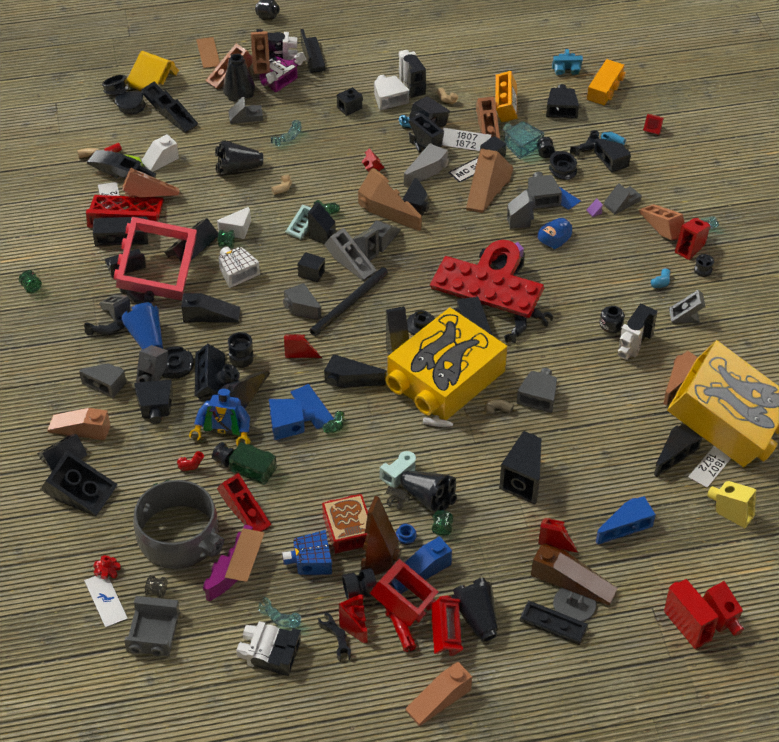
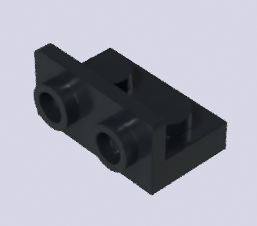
M139 249L130 251L125 274L146 268L145 255ZM119 255L105 258V264L112 278H114L115 269L119 270L120 265L117 264Z

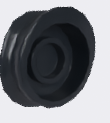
M115 75L107 78L102 83L104 87L103 92L110 95L125 93L130 87L129 82H127V76Z
M128 91L119 94L115 98L118 109L124 114H137L146 107L143 94L139 91Z
M556 151L550 156L551 164L549 165V170L554 176L563 180H570L576 176L577 161L573 155L566 151Z

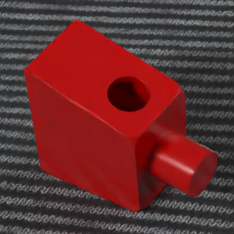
M693 218L683 224L674 253L690 261L706 244L711 228L710 224L698 218Z
M725 581L708 589L703 598L719 616L716 630L722 632L728 628L733 636H737L744 630V627L738 621L743 613L742 607Z

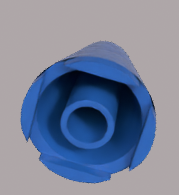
M152 303L137 304L131 307L132 311L129 313L126 311L122 315L123 324L142 350L150 345L163 349L159 310L156 305L154 307Z

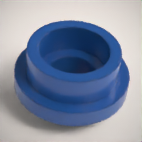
M403 524L397 529L396 535L399 542L410 544L415 541L416 530L412 525Z

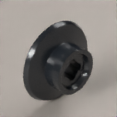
M424 310L415 312L407 318L408 332L415 335L432 322L435 317Z

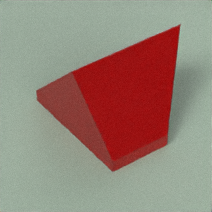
M286 334L284 336L285 358H322L305 339V334Z
M545 517L541 522L538 544H548L562 550L579 553L564 526L565 522Z
M357 595L339 603V627L360 642L368 643L363 595Z

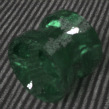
M219 230L218 246L234 248V230L229 232Z
M32 270L24 271L18 279L27 293L38 291L42 285L41 280Z
M441 510L433 514L432 532L439 536L451 534V524L453 523L454 516L448 511Z

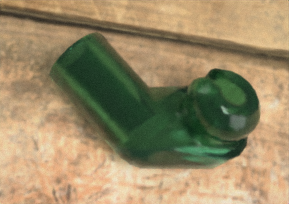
M336 411L334 419L323 424V431L327 434L340 431L343 428L345 413L343 411Z

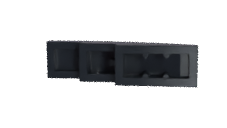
M155 81L141 90L145 98L166 119L184 133L198 125V122L178 99L174 100Z

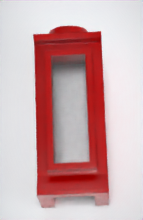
M444 595L431 604L434 654H439L447 649L449 650V656H454L463 650L459 613L460 599H453L451 596Z

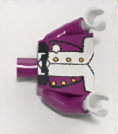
M304 53L296 54L292 60H284L279 57L270 59V73H261L259 75L262 86H268L274 92H278L298 78L297 66L306 60Z

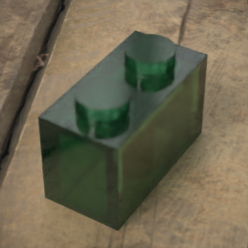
M240 442L229 458L231 472L239 473L241 476L266 485L277 469L275 455Z

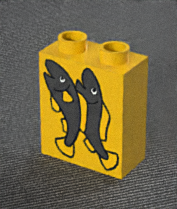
M449 307L387 356L386 383L395 394L401 395L404 393L411 398L423 414L437 415L440 419L447 421L505 372L507 345Z
M716 340L696 359L667 411L743 468L756 457L764 462L774 452L778 444L771 437L774 433L779 434V386Z

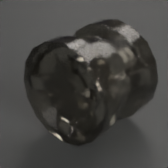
M149 575L145 585V595H157L158 598L163 599L167 591L168 579L166 577L156 578L154 575Z

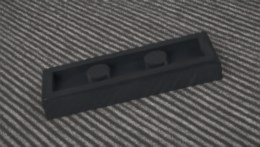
M528 600L520 617V621L578 645L581 644L588 628V624L530 600Z

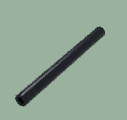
M384 267L379 269L310 328V333L313 336H317L388 274L387 269Z

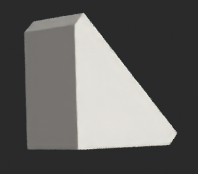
M249 207L217 220L218 233L222 236L244 239L251 223Z

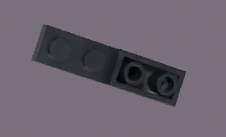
M96 150L87 161L88 165L115 178L121 176L126 179L130 168L156 178V173L142 167L140 161L112 151Z

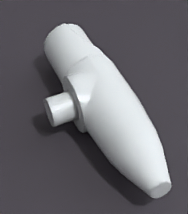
M437 415L434 418H423V424L436 427L453 426V423L442 420Z

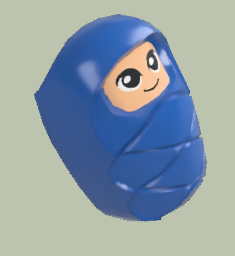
M564 218L552 220L540 228L537 238L540 242L553 249L559 248L572 236V225Z

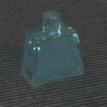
M520 122L515 126L507 123L503 127L505 143H507V147L519 159L535 151L538 139L544 137L543 131L526 122Z

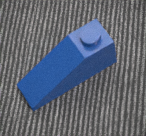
M645 496L632 498L625 502L598 529L597 545L653 527L656 514Z
M439 536L423 545L404 563L426 580L451 565L452 550ZM396 578L391 582V585L400 594L409 590Z

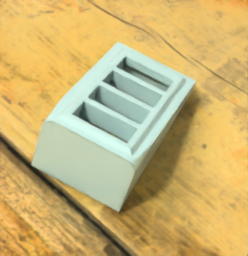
M301 206L285 231L286 234L300 240L308 232V219L305 216L308 217L310 207Z

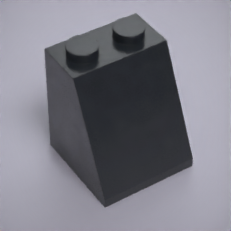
M523 431L501 463L499 489L535 505L537 503L540 481L542 439L534 434Z

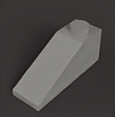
M429 144L404 172V186H410L414 178L422 181L438 174L448 164V150Z
M344 228L330 236L324 244L339 263L362 281L377 271Z

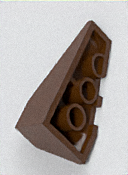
M375 496L367 513L365 529L367 536L363 544V550L366 553L365 558L361 560V570L372 568L374 575L389 570L394 565V562L399 560L401 550L399 549L398 537L380 498Z
M548 544L540 545L533 559L531 576L603 604L611 605L618 588L568 552Z

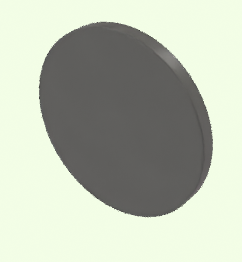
M561 588L554 596L553 607L557 612L584 622L593 616L596 609V601Z

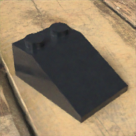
M66 451L40 490L58 502L96 517L118 484L69 451Z

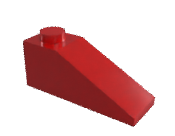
M239 473L218 486L217 490L223 500L244 525L252 526L254 531L259 532L271 526L270 521Z

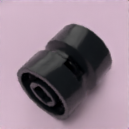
M245 332L232 334L228 338L229 361L237 368L248 367L254 360L252 338Z
M372 568L360 570L357 575L354 572L342 575V583L347 600L357 595H364L366 598L372 596L370 592L377 584Z

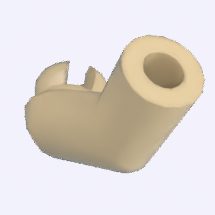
M444 88L437 89L436 92L442 102L449 104L457 102L458 95L452 92L450 95H447Z
M85 148L77 150L79 159L90 157L99 149Z
M283 175L281 177V184L271 187L273 195L289 190L292 184L290 175Z

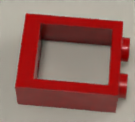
M399 559L379 580L370 594L410 627L415 620L418 623L426 615L425 609L428 611L431 609V604L436 601L434 597L439 591ZM395 578L423 601L418 608L389 585Z

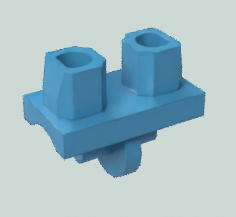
M565 49L564 54L553 56L552 69H555L556 75L564 74L565 69H571V74L573 75L579 74L583 56H575V53L569 54V49Z

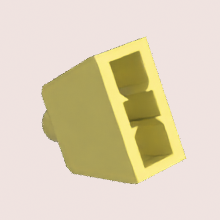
M726 481L720 489L713 486L709 489L707 497L716 501V512L737 525L746 528L755 516L756 489Z

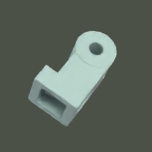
M404 451L400 453L399 458L391 465L384 463L380 467L379 479L393 489L397 488L401 484L400 479L405 471H415V454L410 451Z

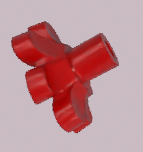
M106 555L101 556L100 561H95L93 565L95 568L94 575H101L102 579H107L108 575L111 578H116L118 576L116 571L121 569V565L117 563L116 558Z

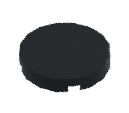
M179 346L165 349L168 350L166 369L162 374L163 377L179 379L192 371L194 359L189 350L186 351L183 347Z

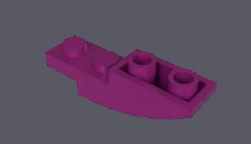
M244 525L243 527L244 529L253 530V527L249 525ZM240 531L236 535L234 548H230L228 556L221 555L218 562H214L211 570L212 574L204 582L203 591H205L207 601L217 598L238 581L225 578L239 540Z

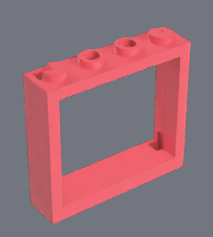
M132 217L131 223H127L125 234H128L127 239L123 238L121 249H124L123 254H119L117 264L120 265L119 270L115 269L114 273L116 288L140 293L152 291L155 296L182 301L197 230ZM135 230L187 240L176 286L124 275Z

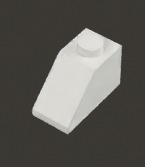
M169 135L153 141L141 160L143 166L154 172L179 159L177 143Z

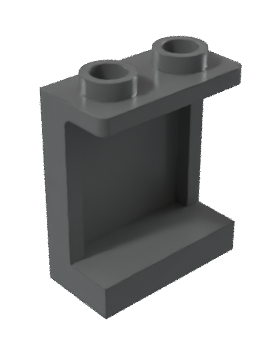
M135 596V613L129 636H126L124 640L126 651L133 654H152L158 657L162 655L170 656L180 614L178 600Z

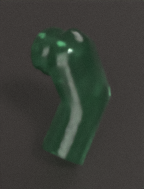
M320 200L314 202V204L319 202L330 215L340 211V206L336 203L324 204Z

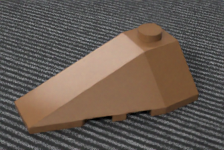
M485 149L480 150L466 210L483 213L493 202V198L500 194L504 185L510 182L513 166L499 152Z
M374 168L371 169L358 190V204L370 213L420 231L422 229V216L408 201L404 202L401 199L400 192L397 189L393 190L389 186V180Z

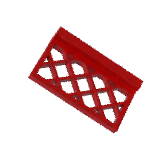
M94 195L90 208L86 210L87 228H93L95 218L147 217L148 220L158 222L164 198Z

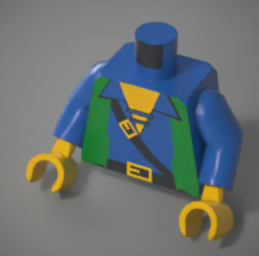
M220 389L218 395H213L211 400L206 401L198 410L194 423L196 426L195 429L190 431L189 437L191 439L193 432L196 431L199 434L197 439L199 440L202 437L201 427H203L204 431L237 436L241 434V437L236 440V445L240 447L241 440L244 439L245 447H247L251 442L247 436V433H249L250 416L245 408L241 406L240 399L230 397L228 389Z

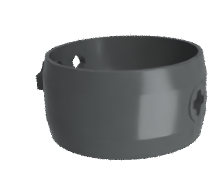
M185 480L165 481L149 488L139 498L135 506L133 526L136 541L144 556L152 563L164 568L181 569L193 566L207 556H217L221 552L224 538L218 535L219 525L216 506L209 493L201 486ZM185 506L195 508L210 518L208 525L201 533L182 542H160L150 538L142 531L147 521L153 515L171 507Z

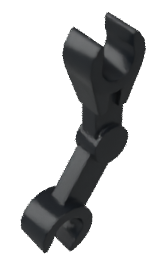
M324 612V618L328 621L323 622L318 618L319 627L332 632L336 636L339 646L337 649V659L341 662L340 654L347 653L348 660H350L351 649L346 645L345 630L340 629L332 616Z

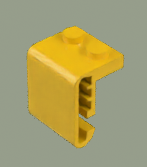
M141 51L127 78V82H129L131 88L141 91L154 81L157 85H164L168 74L177 76L179 70L173 61Z

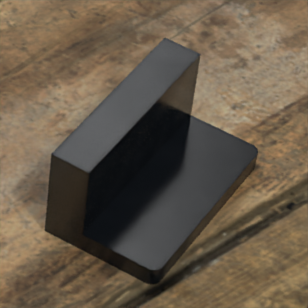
M71 434L37 453L41 460L46 461L51 472L66 451H69L79 459L87 456V452L77 434Z

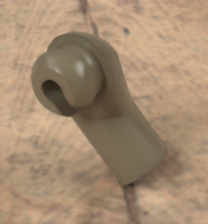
M500 399L488 400L485 403L484 410L492 414L495 408L511 414L514 404Z

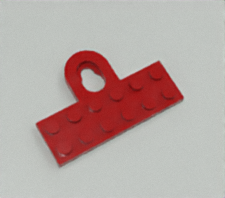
M498 240L491 243L485 249L478 265L445 256L430 283L431 289L464 299L478 296L481 304L526 318H530L545 289L544 284L513 276L520 263L521 255L517 245L509 240ZM502 254L507 255V263L502 269L493 270L490 268V264Z

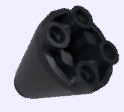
M233 54L228 61L223 82V93L229 97L230 101H237L242 97L244 99L252 98L254 96L255 83L247 63L241 54Z
M226 140L220 141L219 146L215 148V156L218 157L215 170L216 173L221 175L258 168V166L263 165V153L258 150Z
M405 471L401 476L400 483L404 489L437 515H441L449 505H453L457 500V494H455L456 478L451 475Z
M482 577L473 581V584L469 586L460 585L454 588L452 598L460 599L459 612L476 636L481 638L482 642L496 638L498 636L496 632L498 626L491 583Z

